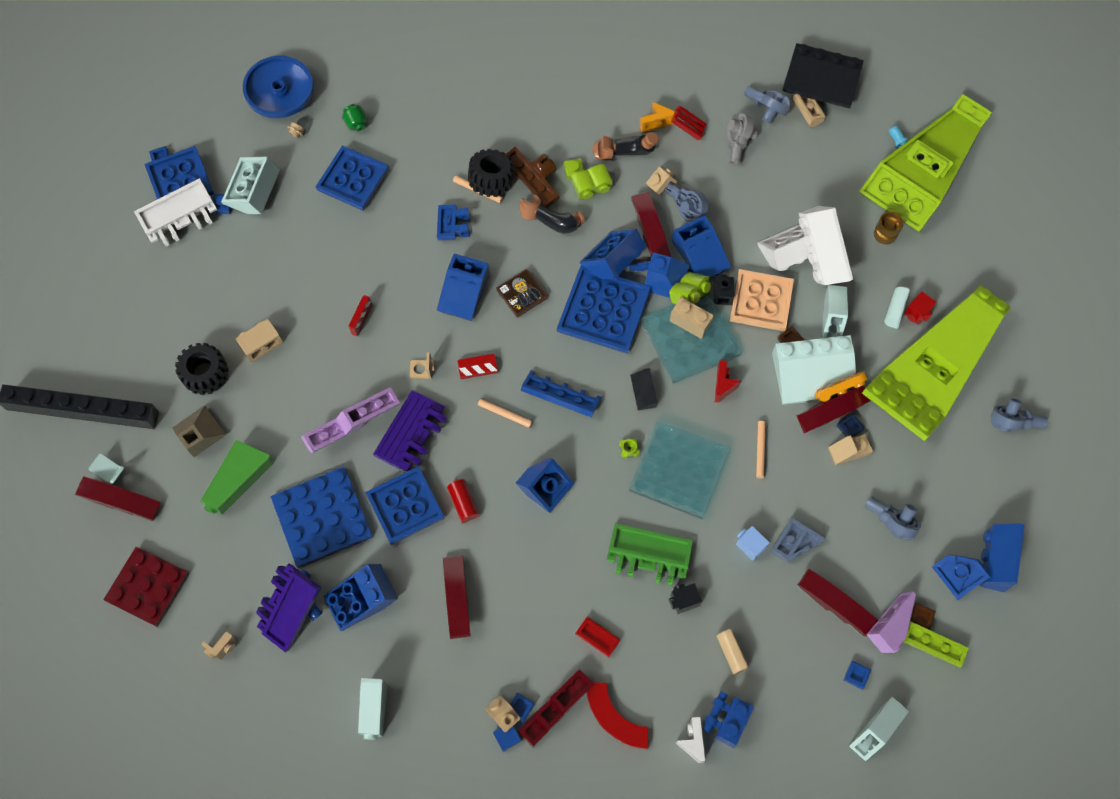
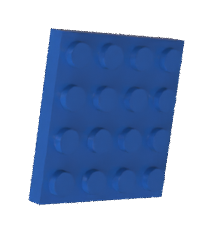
M581 265L557 326V332L628 354L651 286L621 277L613 280L601 279Z
M345 466L270 496L297 568L373 538Z

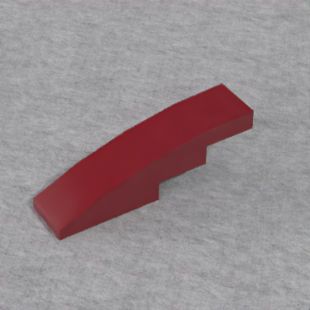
M649 192L631 196V201L637 213V220L643 232V239L651 258L653 253L671 257Z
M865 386L853 387L842 395H836L827 402H820L796 415L803 433L825 425L870 402L871 400L862 394Z
M84 476L75 493L76 496L105 507L117 509L130 515L134 514L150 521L153 520L160 504L159 501Z
M463 555L443 558L450 639L471 637Z
M811 569L805 572L797 584L825 610L834 613L840 620L850 624L865 637H868L867 633L878 621L877 618L851 597Z
M579 669L550 697L518 733L533 748L590 690L594 683Z

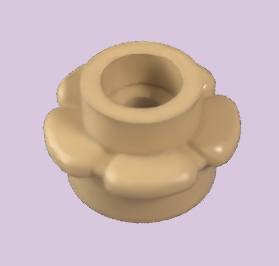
M292 122L290 126H287L289 129L288 133L296 138L303 136L304 129L298 124Z

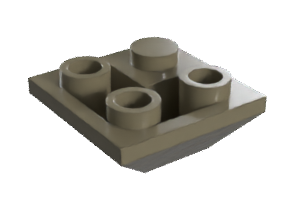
M203 406L172 427L193 457L226 436L206 406Z

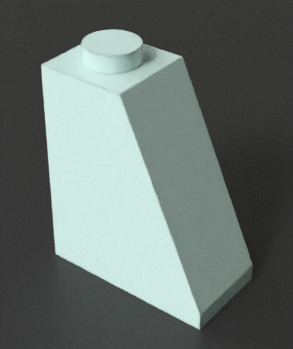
M828 285L824 299L821 338L843 335L848 318L847 287Z
M361 678L358 733L364 736L363 739L376 740V737H382L388 692V685L383 679Z
M891 697L849 747L865 761L868 760L886 744L909 711L900 702Z

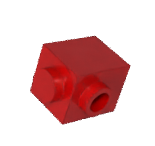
M921 291L907 307L904 315L911 322H915L918 325L923 320L927 322L933 315L931 311L937 302Z

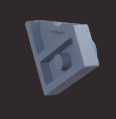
M791 518L771 552L784 561L790 562L823 543L825 538L794 518Z

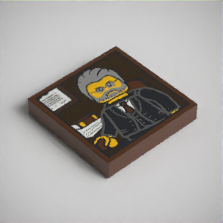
M527 269L496 287V291L517 318L548 299L546 293Z

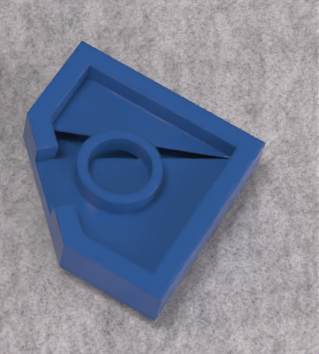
M949 554L932 566L957 600L992 576L979 559Z

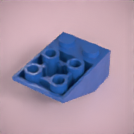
M705 215L673 230L672 243L685 263L689 264V269L692 273L709 276L710 279L731 268L715 229Z
M454 253L447 269L437 311L472 321L490 275L489 263Z
M381 564L365 565L324 595L340 631L376 614L398 599Z

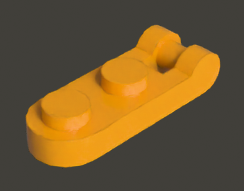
M865 371L817 390L815 398L819 401L827 402L831 395H842L848 392L847 389L852 386L858 388L865 385V381L868 379Z

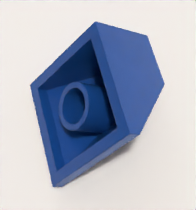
M653 253L645 285L651 286L650 293L670 298V289L687 274L689 264L672 257Z
M553 458L546 459L529 467L516 482L517 486L530 499L549 513L575 484Z

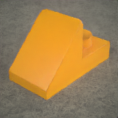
M652 102V115L648 114L640 118L641 133L673 125L671 120L675 111Z

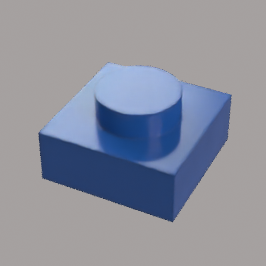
M214 193L213 203L217 211L213 213L230 214L231 207L221 203L224 194Z

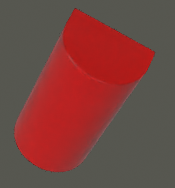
M459 479L450 483L447 486V490L461 523L479 517L480 514L466 481Z

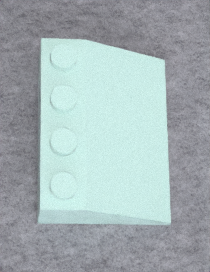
M851 335L777 343L772 352L782 405L819 401L815 398L817 390L856 374L855 353Z

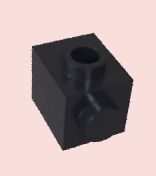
M728 275L716 276L713 304L732 305L734 299V277H729Z
M695 583L687 586L680 584L673 588L669 603L673 610L676 609L677 614L701 606L702 600Z

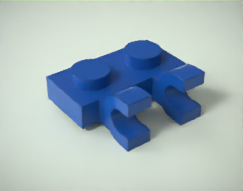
M456 204L438 205V240H456V235L460 237L470 236L468 224L457 225V219L470 221L468 208L457 209Z

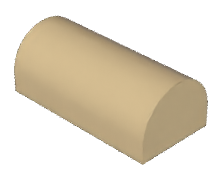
M794 94L793 101L811 128L820 125L826 116L816 100Z
M732 629L716 636L733 675L746 671L748 665Z

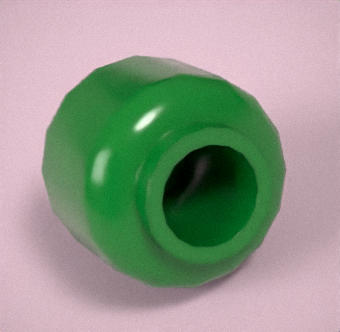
M355 104L344 108L342 119L349 130H363L368 122V117L363 108Z

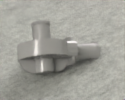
M743 113L734 114L727 125L728 147L731 148L729 163L733 165L740 164L741 153L747 146V140H754L757 136V130L753 129V119Z

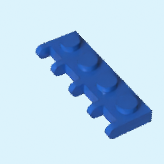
M530 370L521 386L522 392L592 418L601 400V396L597 395L595 399L585 395V390L583 389L579 393L567 388V383H563L562 386L550 382V377L546 376L545 379L534 376L535 371Z

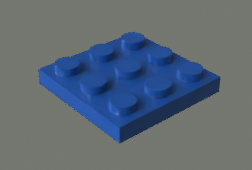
M342 145L316 185V190L364 211L389 171V165Z
M196 146L144 164L157 199L199 178L209 196L214 194Z
M419 466L365 492L391 545L445 519Z

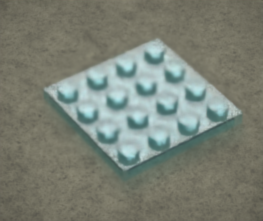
M709 292L705 296L700 297L699 302L696 303V306L714 315L712 325L703 339L670 322L671 311L676 304L641 318V323L673 384L717 366L719 360L729 361L741 356L742 352Z
M657 420L629 491L703 519L730 448Z

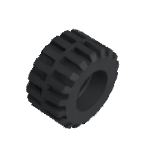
M483 149L480 150V153L476 152L470 158L468 182L474 192H479V195L482 196L487 195L486 197L492 195L498 197V194L503 195L505 191L509 190L512 185L514 167L513 161H510L511 158L505 156L506 153L499 152L497 149H487L486 151Z
M196 343V346L191 344L188 346L189 349H183L181 351L183 354L177 357L179 362H175V367L177 368L175 371L184 386L189 391L191 390L192 393H199L200 395H205V392L212 394L214 389L218 391L220 389L219 386L225 384L224 379L228 378L226 372H229L227 362L220 351L213 345L209 346L208 343H203V345ZM202 363H211L207 372L201 375H193L197 366Z

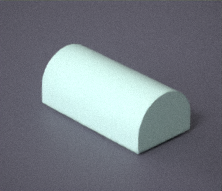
M895 288L884 320L887 326L899 328L908 300L909 288Z

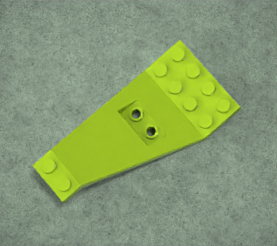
M962 94L952 109L883 159L859 193L887 212L898 213L905 224L920 232L942 203L981 128L990 118L992 112ZM922 154L924 159L918 160L917 156ZM934 164L939 165V169L933 170L932 166Z
M980 285L967 299L882 370L865 388L862 394L925 442L948 414L996 329L1012 307L992 294L990 290Z

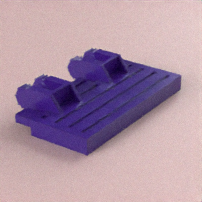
M411 390L374 451V457L406 472L411 464L405 460L420 466L423 461L410 454V452L414 450L422 455H427L428 450L422 446L428 438L430 431L424 428L426 427L440 433L442 430L440 426L429 420L432 417L446 423L447 418L442 415L445 406Z
M290 563L286 567L283 565L277 567L276 573L278 575L273 576L271 580L277 589L274 590L271 598L263 597L261 601L263 606L258 607L256 611L257 615L262 619L257 625V628L262 631L261 634L285 653L291 649L321 589V586Z

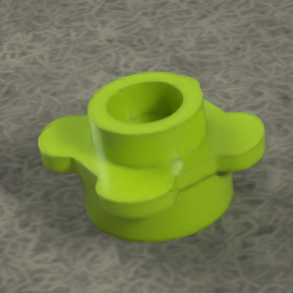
M635 438L619 442L622 458H628V456L637 457L640 454V451L637 449L638 441Z

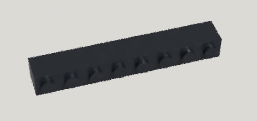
M2 384L0 391V405L8 411L155 429L159 411L152 403Z

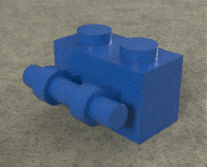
M720 691L718 697L712 703L714 706L710 714L704 720L706 723L702 730L710 733L713 727L717 728L718 731L715 739L734 748L742 735L754 706L737 697H734L729 705L725 703L728 694ZM721 710L726 712L722 722L717 720Z

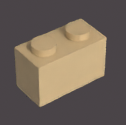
M681 297L671 311L670 322L703 339L712 325L714 315Z
M268 318L258 322L255 327L242 332L235 338L251 363L283 343Z

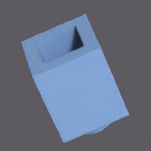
M751 526L748 530L744 528L737 535L739 539L736 545L754 561L768 547L770 542Z

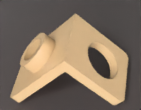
M427 352L426 360L410 361V378L431 379L432 371H435V360H432L430 352ZM417 365L425 367V371L422 374L414 372V368Z

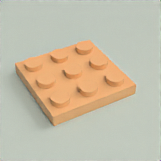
M739 269L730 322L785 332L794 279Z

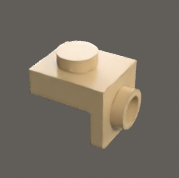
M658 167L646 184L660 195L670 181L674 184L678 181L673 178L675 174L668 168L663 170L661 167Z
M225 632L213 648L204 641L201 645L206 648L203 652L210 658L214 659L216 656L222 660L226 653L229 654L235 648L237 639L228 632Z
M501 695L492 700L489 706L485 708V711L504 732H507L520 720L515 710Z

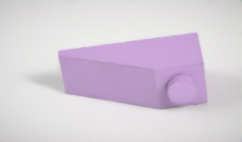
M914 591L900 593L867 633V636L881 653L897 652L901 648L902 642L906 639L916 596Z

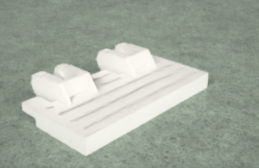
M199 178L134 211L150 242L154 243L159 240L155 234L158 232L164 245L167 247L170 244L164 233L170 230L176 242L180 240L172 226L173 224L179 230L191 224L188 217L191 215L198 230L202 229V224L196 216L203 213L205 221L210 225L212 221L205 208H208L210 214L217 211V208Z

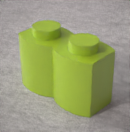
M599 164L588 170H582L571 175V182L579 200L590 199L594 194L607 193L612 188V179L605 164Z
M692 272L685 274L681 281L676 283L669 291L671 303L677 304L682 297L696 305L700 297L705 296L710 291L709 276Z

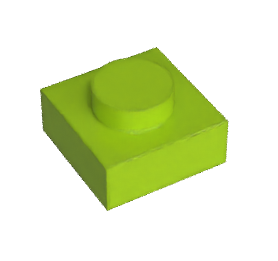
M581 158L564 161L567 180H571V175L583 170Z

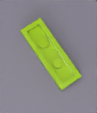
M911 621L906 639L903 641L958 668L963 666L969 649Z

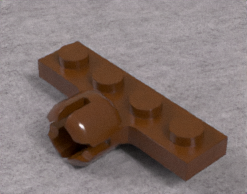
M516 147L505 154V156L511 158L510 161H513L515 175L533 195H537L540 198L543 206L548 208L560 198L559 194L546 181L556 171V166L552 159H548V155L542 154L536 160L530 162Z

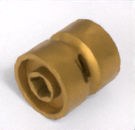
M891 211L883 213L874 230L875 239L881 244L888 245L893 243L903 226L902 217L898 213Z

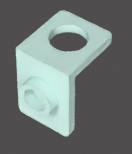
M99 454L89 467V471L109 484H113L125 467L119 466L102 454Z

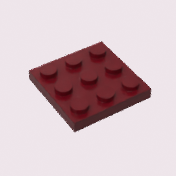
M135 547L103 600L158 627L189 573Z

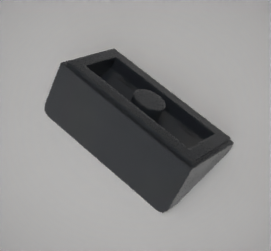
M650 368L631 374L637 409L656 408L657 398Z

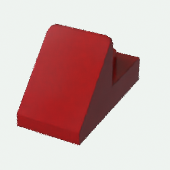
M719 360L717 367L714 400L716 403L735 391L741 382L740 380L729 379L730 368H727V361Z

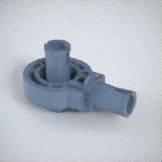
M748 86L745 90L744 95L755 100L758 107H761L762 104L768 107L761 119L772 123L777 112L786 116L790 110L789 98L777 91H759L752 86Z
M673 182L666 186L665 191L675 198V205L679 208L681 216L686 221L692 222L704 215L706 216L710 203L701 191H691L687 187L680 189Z
M1014 397L1009 399L1007 406L996 405L991 414L992 425L1004 432L1030 429V427L1045 429L1048 419L1045 416L1032 415L1028 410L1020 411L1019 408L1022 402Z
M870 497L865 505L866 508L880 516V521L885 522L887 528L895 537L912 540L917 536L921 523L914 516L918 510L914 505L907 503L904 509L900 510L893 507L892 504L886 506L874 497Z

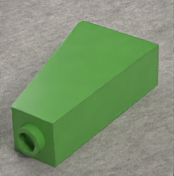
M236 440L200 500L205 506L204 509L212 514L216 512L223 514L273 465L274 460L272 457Z

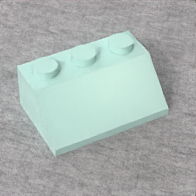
M240 157L221 203L246 214H262L280 169L268 157Z

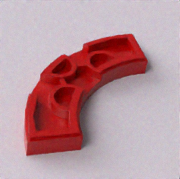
M593 682L594 685L587 692V699L590 709L600 726L609 735L625 745L638 749H648V727L639 726L624 719L615 710L609 699L607 683Z

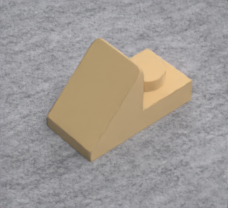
M865 434L852 438L851 435L828 447L835 466L870 455L873 452Z

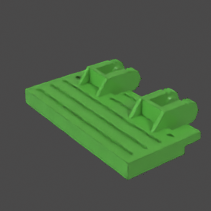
M615 523L606 561L615 563L616 555L619 556L616 574L619 575L622 572L623 561L631 562L628 568V577L633 576L636 560H639L637 568L653 572L655 571L656 564H658L655 583L660 584L662 570L670 571L667 583L668 586H672L675 569H678L677 577L686 579L693 540Z

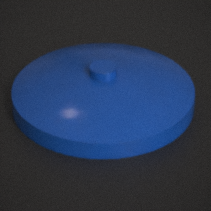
M271 56L258 61L248 70L243 80V94L247 104L256 113L268 118H285L298 113L309 103L314 90L313 79L308 68L299 60L288 56Z

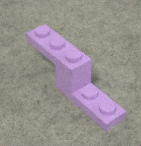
M391 387L341 411L336 419L304 434L301 438L312 454L360 430L367 421L397 407L400 402Z

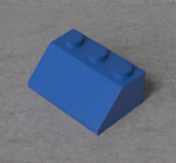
M637 228L611 231L580 261V264L601 279L613 280L618 278L620 273L629 267L635 258L641 255L646 246Z
M993 524L988 530H985L983 541L986 544L985 549L981 553V560L992 576L981 583L980 587L1005 592L1018 583L1024 524Z

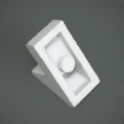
M693 717L690 719V723L687 724L688 737L692 736V740L677 741L676 744L698 763H704L705 754L700 717Z

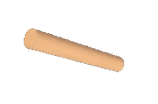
M459 176L454 177L453 182L473 191L467 180ZM493 195L487 197L498 203H501L503 200V197L500 195H498V197H494Z
M480 399L478 402V406L528 428L532 425L533 421L486 400Z
M758 421L757 478H764L765 421Z

